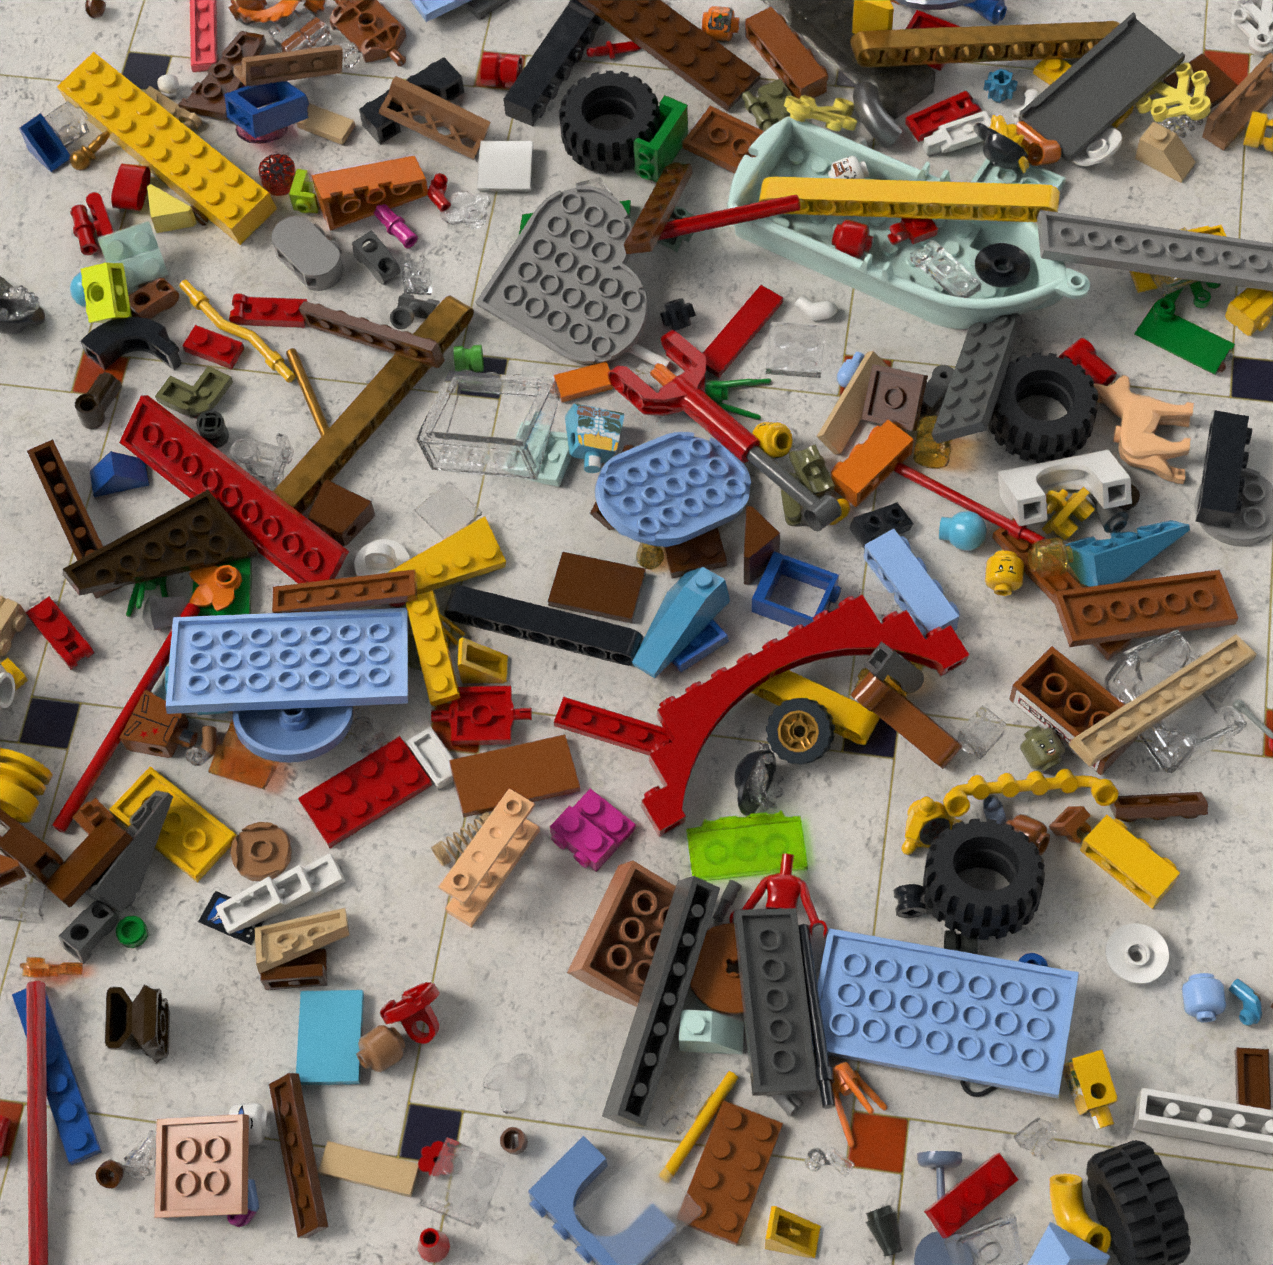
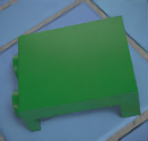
M666 95L659 102L660 129L653 140L647 142L636 138L634 141L635 173L645 180H651L656 183L665 166L673 162L683 147V140L688 135V105Z

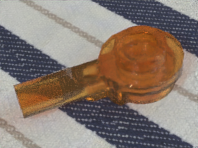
M27 957L26 963H20L19 966L22 969L23 977L50 978L58 977V974L82 975L83 963L63 962L60 965L45 964V958Z

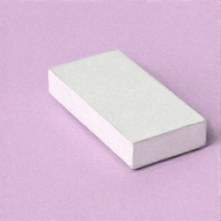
M431 726L406 741L407 747L438 791L453 782L449 760L454 758Z

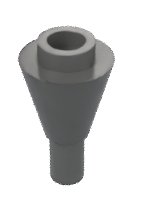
M1088 494V497L1095 504L1106 533H1117L1125 528L1129 518L1127 512L1118 506L1103 509L1097 499L1092 494Z

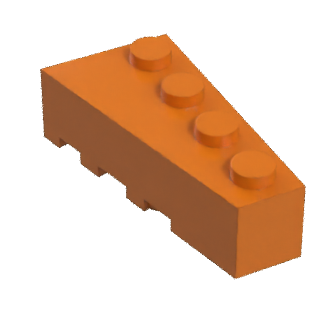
M415 155L311 175L320 210L330 231L374 215L378 205L386 204L392 209L425 197L428 191L426 178Z

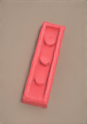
M190 0L192 72L207 71L212 64L218 63L217 0Z

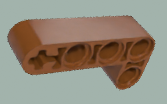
M871 671L868 672L850 694L863 707L877 714L942 769L949 764L963 747L959 741L885 680L882 681L876 677Z

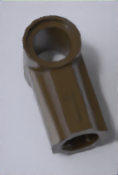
M104 372L99 374L88 392L80 395L75 401V409L79 419L87 429H96L104 423L105 411L122 388L121 382L110 373Z

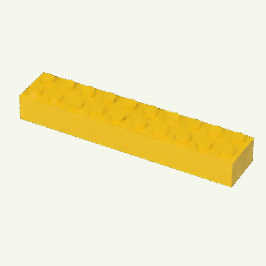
M95 52L90 54L57 86L69 106L102 133L109 132V138L141 165L149 166L152 174L191 206L198 209L239 245L277 210L268 191Z

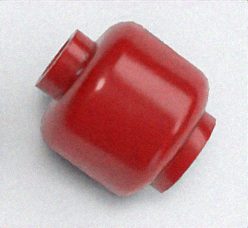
M845 220L842 224H837L831 245L841 252L860 259L864 252H870L874 237L869 236L870 229L868 225Z

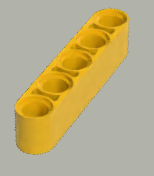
M790 670L774 676L751 692L778 706L782 702L794 698L815 700L818 704L824 705L827 708L826 711L831 714L833 725H835L834 733L860 745L867 743L880 719L877 714L867 710L860 703Z

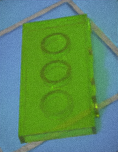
M782 810L774 814H768L767 812L753 813L746 817L727 816L713 821L704 819L700 827L686 828L692 876L704 881L780 873L783 853L794 855L792 871L808 870L801 815L786 817Z

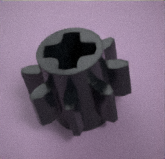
M679 298L664 304L666 311L660 313L664 326L671 325L672 330L677 331L692 325L690 318L696 316L692 303L685 304L684 299Z

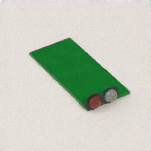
M1153 306L1134 333V335L1214 375L1225 371L1226 365L1224 362L1231 361L1233 358L1231 351L1235 346L1234 343L1175 314L1169 321H1159L1152 314Z

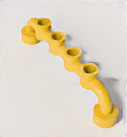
M1061 769L1053 778H1045L1040 771H1033L1028 774L1025 780H1016L1012 774L1004 773L998 777L997 782H986L983 776L974 775L968 780V784L953 787L944 796L943 805L949 815L960 817L965 815L970 808V801L967 796L973 795L975 799L983 800L989 794L1002 793L1005 797L1012 798L1019 792L1032 791L1033 794L1040 796L1048 790L1061 789L1064 793H1072L1077 788L1084 787L1091 788V794L1097 804L1108 806L1117 800L1118 790L1109 779H1099L1084 775L1074 776L1069 769Z

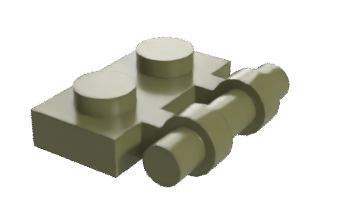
M781 78L759 87L758 98L754 97L750 91L742 95L746 110L754 115L756 118L755 122L760 130L766 131L772 125L789 117L791 114L786 110L787 108L784 106L786 97L792 96ZM767 108L770 114L764 113L762 109Z

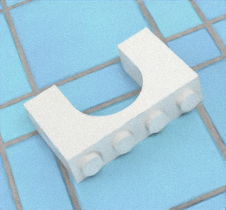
M1109 450L998 472L1000 498L1019 526L1048 521L1046 494L1051 490H1080L1082 487H1085L1097 499L1103 509L1132 504L1130 476Z

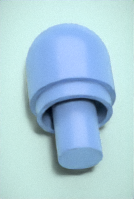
M855 352L853 358L847 359L839 369L837 381L841 387L846 388L865 355L861 352Z

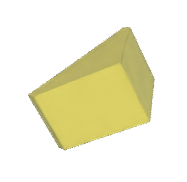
M152 184L147 187L150 215L156 233L194 227L197 222L191 206Z

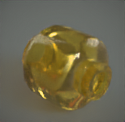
M1060 538L1034 542L1032 549L1028 550L1030 569L1041 578L1065 574L1069 563H1073L1071 547L1066 546Z

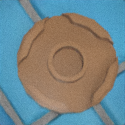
M257 822L247 825L242 829L238 837L234 838L230 854L233 865L241 876L251 881H262L267 877L274 879L285 871L291 861L292 848L287 834L278 828L277 825L269 822Z

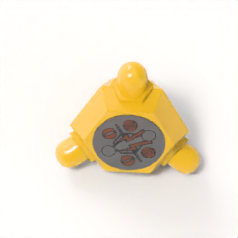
M928 796L923 797L921 800L912 803L908 808L905 828L906 840L902 844L901 850L905 855H911L918 847L929 848L933 840L937 839L943 830L947 828L952 830V826L962 822V820L949 815L942 803L933 801Z

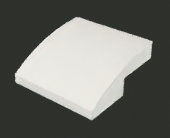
M481 141L478 164V191L531 192L533 141Z

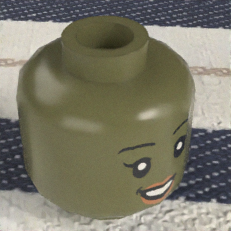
M1038 725L1024 733L1026 740L1021 743L1020 750L1032 769H1041L1044 772L1063 761L1061 756L1065 753V747L1053 728L1042 730Z

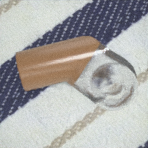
M214 726L203 727L202 744L197 748L192 747V749L186 751V760L193 766L203 765L216 753L217 728Z

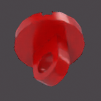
M424 982L404 991L401 995L402 1000L396 1003L395 999L390 1000L381 1008L379 1014L385 1024H393L400 1021L408 1036L416 1043H428L439 1031V1022L430 1003L439 996L440 992L435 983ZM416 1021L426 1023L429 1032L424 1033L417 1028Z

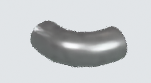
M869 82L858 84L853 91L855 111L867 131L884 148H888L897 141L903 129L883 107L879 99L878 88Z

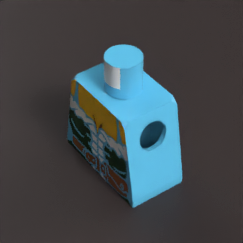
M576 403L566 413L565 424L569 454L572 457L584 459V470L586 472H600L601 463H606L616 453L625 413Z

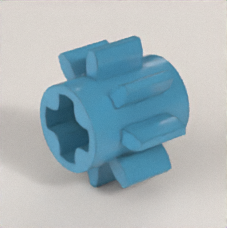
M1003 69L996 70L994 73L989 72L988 80L984 82V90L989 91L988 99H993L999 103L1007 98L1012 99L1013 91L1017 89V81L1012 80V72L1009 73Z

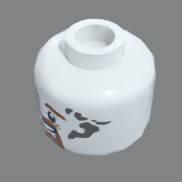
M849 156L833 162L831 170L828 171L829 178L865 179L870 177L865 161L859 163L856 156Z

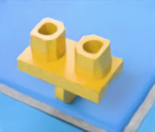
M1082 487L1078 493L1072 494L1066 501L1065 498L1068 496L1066 490L1062 489L1059 493L1052 490L1046 494L1047 513L1051 514L1054 510L1056 513L1041 529L1047 535L1054 531L1064 540L1069 538L1078 529V526L1068 516L1073 513L1082 522L1095 510L1085 498L1090 492L1085 487Z

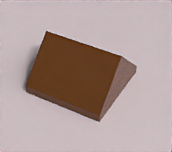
M746 506L744 584L750 585L764 573L773 552L780 553V532L753 506Z

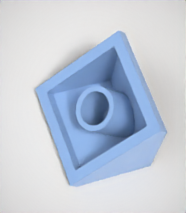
M1050 1222L1027 1265H1106L1110 1256Z

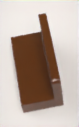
M324 948L316 949L260 973L261 983L265 990L328 986L327 952Z

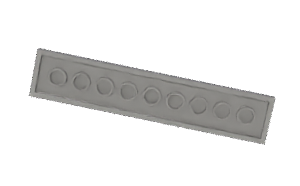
M1040 210L1037 217L1040 257L1042 259L1273 291V243Z

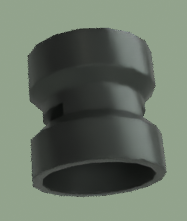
M212 410L202 413L196 422L200 436L216 448L224 446L229 439V432L225 426L223 416L219 412Z
M945 930L944 949L978 954L977 935L971 934L970 938L961 936V933Z

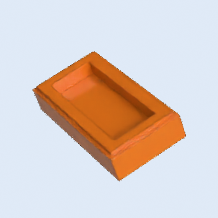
M601 362L554 375L561 403L614 389L608 379V372L610 371L608 363Z

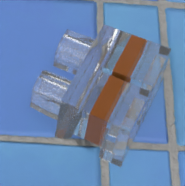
M294 10L287 17L288 26L283 28L279 24H275L269 29L270 39L274 42L277 53L325 47L332 44L329 26L309 11L302 14Z

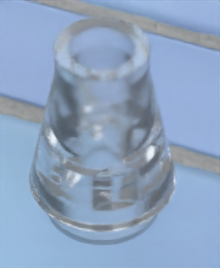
M149 1130L148 1134L124 1157L125 1163L122 1168L135 1179L144 1181L147 1176L152 1175L156 1164V1131Z

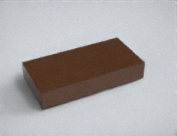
M1236 1047L1234 1050L1236 1104L1271 1110L1269 1049Z

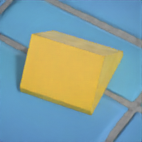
M854 0L852 33L892 30L894 7L891 1Z

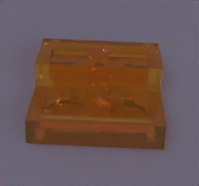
M231 720L223 744H218L208 773L265 790L279 762L264 759L249 751L239 740L234 728V722Z

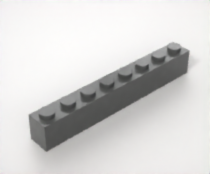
M695 876L678 880L602 1117L629 1128L646 1125L720 887Z

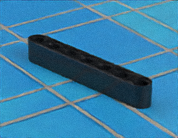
M460 585L453 587L444 610L445 617L460 624L627 666L633 665L632 661L643 640V635L632 628Z

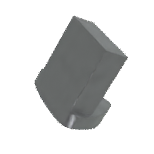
M157 595L149 596L142 613L146 626L154 631L164 627H172L173 617H180L186 607V596L157 598Z

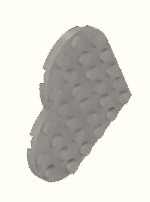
M579 185L576 188L562 192L559 190L553 193L534 211L475 303L482 309L573 362L594 365L619 358L639 340L648 319L646 291L637 275L626 266L630 254H626L624 243L633 228L628 213L612 194L594 186Z

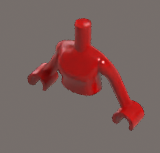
M783 853L780 873L764 877L741 910H753L766 889V909L796 908L797 910L800 895L811 923L809 926L811 936L813 937L814 928L820 925L824 927L823 938H826L828 927L824 921L818 918L806 882L792 875L794 855ZM735 911L730 914V923H734L733 914Z

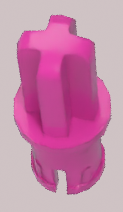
M386 204L376 207L374 215L387 228L388 234L394 235L405 248H410L417 242L418 236L404 224L405 220L402 217L397 216Z

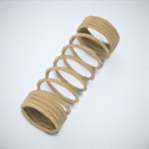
M488 812L479 816L480 820L474 819L475 827L467 823L468 831L461 827V836L457 832H453L454 840L447 836V845L443 841H439L431 846L434 855L442 866L451 862V858L443 845L456 859L449 840L452 841L462 854L463 851L455 834L467 847L468 843L462 830L472 840L474 837L469 825L477 833L479 828L476 821L482 826L490 816Z

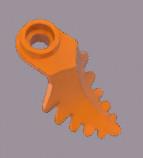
M281 0L273 7L261 11H252L241 7L237 11L243 17H247L249 21L262 23L267 21L277 22L282 17L290 16L301 0ZM302 0L304 1L303 6L314 13H317L318 10L323 12L325 9L324 4L326 0Z

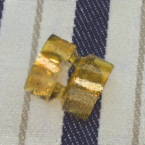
M938 416L924 417L918 423L913 459L918 465L925 468L940 469L946 467L950 462L952 448L950 443L953 439L936 443L931 436Z

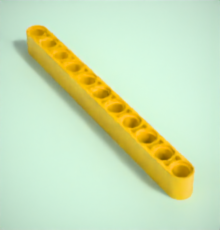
M767 177L762 181L759 202L796 194L800 199L801 209L785 214L1037 222L1040 210L1058 212L1060 192L1055 186L1041 184Z

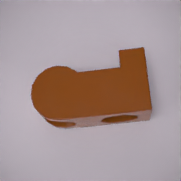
M158 278L151 283L149 282L128 295L132 317L147 319L153 318L163 310L172 308L179 299L178 291L164 278Z

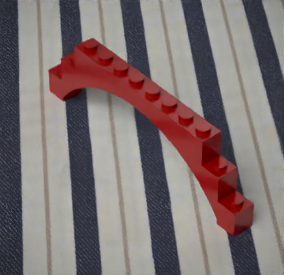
M863 594L856 598L849 596L838 604L839 608L830 613L828 610L820 612L813 617L814 622L805 627L803 624L795 626L787 632L788 636L780 641L777 638L768 641L762 646L763 650L755 655L751 652L743 655L736 661L737 665L727 670L726 667L718 669L711 675L712 679L701 684L700 681L693 683L685 689L686 693L680 697L675 698V696H671L663 700L659 704L660 708L657 709V718L672 742L663 741L651 749L652 753L649 754V762L664 787L660 789L659 786L648 790L643 795L645 798L641 800V807L658 836L660 837L685 823L686 815L682 810L685 791L692 769L704 744L727 713L761 684L783 672L818 660L841 656H870L881 641L908 661L936 670L941 677L966 663L969 657L968 651L952 626L950 625L943 630L939 626L925 635L927 639H925L907 610L899 614L897 611L888 614L881 620L883 622L881 624Z

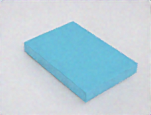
M363 990L301 991L296 1073H299L301 1085L360 1084L361 1063L356 1053L360 1051L358 1042L362 1037Z

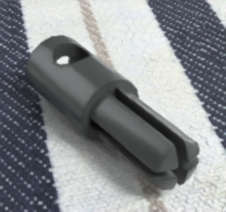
M733 880L728 882L720 898L721 902L713 915L714 920L717 919L723 905L726 903L718 919V922L723 921L730 905H733L737 893L742 887L741 884Z

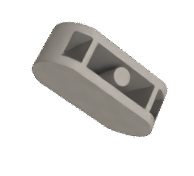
M292 216L283 219L275 226L271 238L275 247L276 257L309 290H327L339 282L343 275V264L340 256L342 250L334 240L330 241L325 237L324 231L318 224L313 225L303 216Z

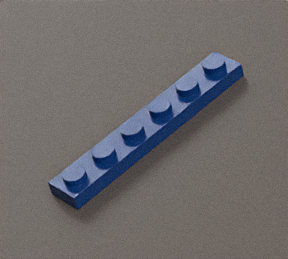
M26 989L12 994L27 1038ZM46 993L47 1100L68 1161L71 1165L98 1155L102 1151Z

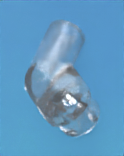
M833 1147L813 1148L808 1152V1157L805 1159V1166L811 1171L816 1172L821 1166L831 1165L845 1177L855 1166L851 1160Z

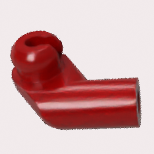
M438 173L431 180L427 195L433 204L444 213L451 207V203L444 196L448 178L444 174Z

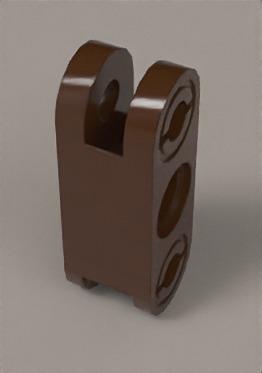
M0 808V825L8 830L3 837L0 836V852L7 857L18 860L26 873L39 883L44 884L48 880L42 873L44 868L50 862L61 866L64 860L51 847Z

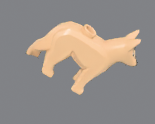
M1122 375L1107 386L1094 384L1098 391V402L1105 404L1121 419L1120 426H1115L1113 442L1118 443L1120 458L1129 466L1153 471L1164 480L1184 484L1185 469L1172 467L1166 460L1188 455L1191 438H1184L1180 442H1170L1155 435L1158 425L1189 427L1194 403L1187 402L1185 405H1175L1150 396L1135 394L1130 391V381L1126 375Z

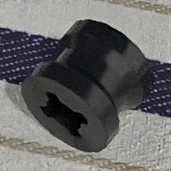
M907 884L896 887L893 890L894 898L898 900V905L895 908L896 916L915 918L927 912L926 904L922 902V897L925 895L923 886Z

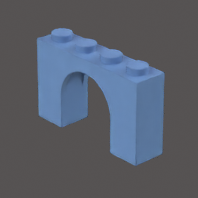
M583 1136L528 1190L532 1200L529 1205L541 1218L547 1215L555 1223L552 1228L564 1241L570 1238L578 1246L575 1252L587 1264L593 1261L596 1265H647L677 1234L676 1226L652 1203L627 1230L618 1235L601 1237L585 1230L576 1218L577 1201L581 1193L608 1164L606 1157Z

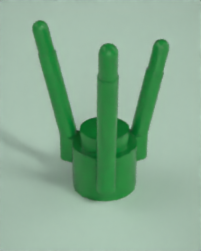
M771 379L707 380L705 394L726 411L760 420L761 416L759 414L724 404L723 400H729V388L770 384Z
M167 576L135 583L126 616L130 617L132 615L135 603L137 609L142 607L145 590H155L159 585L162 598L168 597L166 587Z

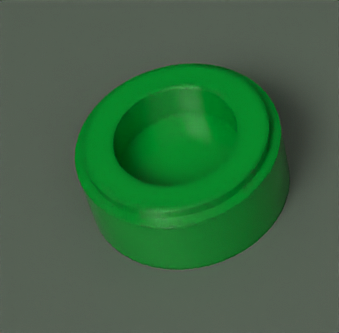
M127 916L120 920L116 926V937L127 948L141 946L148 937V928L145 922L138 916Z

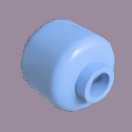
M1194 974L1189 977V981L1183 984L1184 1010L1189 1016L1196 1017L1198 1022H1213L1216 1020V1016L1223 1013L1226 1009L1223 983L1215 979L1213 974Z

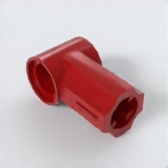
M1079 338L1059 355V358L1064 359V357L1073 360V365L1079 364L1086 370L1085 376L1090 375L1094 384L1107 386L1116 378L1117 372L1097 356L1094 346L1085 338Z

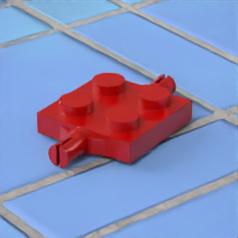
M511 686L458 687L461 698L452 700L449 710H431V722H449L452 746L510 745L514 721L532 720V708H514Z

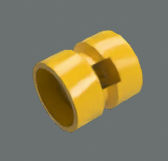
M1253 111L1243 145L1254 148L1263 145L1266 151L1273 152V134L1271 138L1264 137L1266 127L1273 129V118L1269 119L1267 114Z

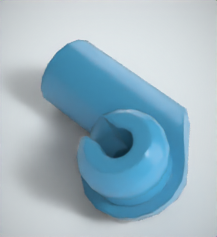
M1236 979L1230 985L1229 991L1243 1002V1010L1240 1011L1239 1019L1246 1026L1257 1024L1262 1017L1261 997L1243 981Z

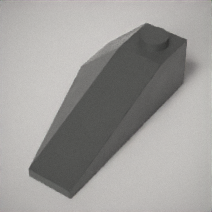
M156 790L131 816L129 820L131 825L124 829V831L133 838L132 841L85 892L86 895L96 901L100 900L110 909L121 913L133 904L136 898L135 894L142 885L173 799L170 793Z

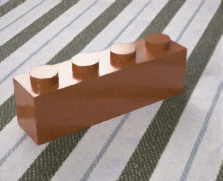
M771 6L745 19V37L777 77L781 78L793 97L800 99L801 95L816 98L827 92V80L829 79L827 70L816 62L812 51L803 46L798 34L795 31H791L781 14H778Z

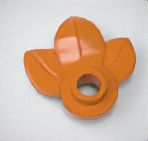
M223 565L219 568L211 566L191 571L189 576L199 586L192 594L189 602L198 607H207L212 604L216 611L227 608L234 600V591L239 588L242 582L239 570L230 565Z

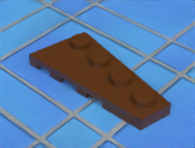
M240 31L221 53L223 56L221 60L209 67L207 70L208 75L201 83L197 81L191 88L192 94L187 99L183 98L178 104L179 108L198 115L228 120L224 94L240 89L243 86V83L234 74V66L242 65V58L259 56L266 44L264 35Z

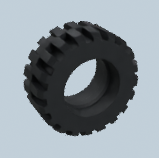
M606 70V73L603 74L595 72L589 78L583 77L577 81V86L573 84L567 90V94L563 96L561 101L559 119L562 143L567 154L572 156L576 163L579 165L583 163L584 168L591 171L598 169L599 173L607 174V171L621 173L622 169L625 168L631 170L635 168V139L640 138L651 142L660 129L658 99L648 84H642V80L636 76L629 77V74L620 71V74L614 73L613 70ZM606 114H618L631 120L624 127L615 130H601L589 124L595 118Z
M1041 352L1032 353V356L1028 358L1026 355L1017 357L1016 363L1013 361L1009 362L988 425L990 432L995 434V441L1000 446L1005 445V451L1009 454L1014 455L1016 453L1020 455L1019 459L1024 461L1034 459L1036 463H1044L1045 460H1058L1062 456L1068 458L1076 453V449H1082L1093 431L1099 405L1097 403L1099 398L1098 391L1094 387V381L1090 375L1085 376L1086 370L1079 364L1073 365V360L1067 357L1061 359L1054 353H1049L1048 356L1041 355ZM1029 396H1048L1061 403L1066 409L1067 414L1056 420H1038L1025 414L1017 403Z
M970 819L967 824H964L963 821L954 824L952 830L949 828L943 830L939 837L933 840L929 853H927L922 884L927 907L933 909L932 915L939 922L945 921L944 926L953 932L955 929L960 931L961 936L970 938V935L974 934L979 936V940H988L989 936H995L996 939L1004 938L1009 931L1011 934L1017 933L1022 930L1023 925L1030 923L1040 904L1045 880V864L1043 858L1039 855V849L1033 842L1028 843L1029 837L1023 832L1019 831L1017 833L1014 831V827L1007 823L1004 825L997 824V820L988 819L987 822H980V819ZM969 868H987L1001 874L1010 885L993 891L979 890L967 885L957 874Z
M1133 1140L1094 1154L1087 1162L1088 1188L1091 1192L1090 1196L1095 1206L1098 1221H1100L1101 1226L1107 1228L1110 1232V1248L1116 1254L1121 1265H1178L1185 1262L1191 1251V1238L1188 1234L1189 1227L1185 1220V1212L1177 1196V1190L1170 1180V1175L1167 1169L1163 1167L1159 1156L1155 1155L1153 1148L1145 1142Z

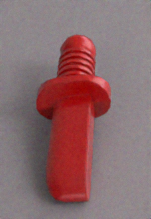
M606 41L605 46L588 48L586 55L590 58L609 55L610 59H614L617 53L632 52L642 48L633 41L614 44L611 41Z

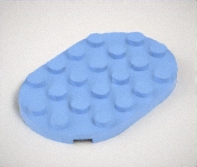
M674 432L636 446L608 460L602 467L596 481L595 498L602 515L619 534L644 544L669 547L693 539L738 517L750 497L751 478L745 464L716 439L710 437L708 441L703 438L694 437L692 432Z

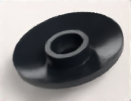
M996 243L983 248L977 254L974 267L976 274L983 282L994 287L1007 288L1018 285L1027 278L1030 272V260L1028 255L1019 247L1007 243Z

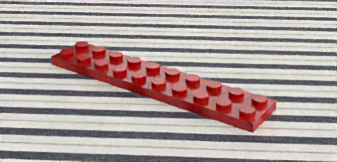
M149 395L140 396L120 439V444L190 499L209 490L255 545L258 552L298 584L336 578L349 553L346 548Z

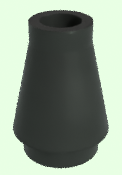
M891 1205L866 1213L868 1221L865 1223L880 1246L884 1257L903 1251L900 1242L897 1213L892 1211Z

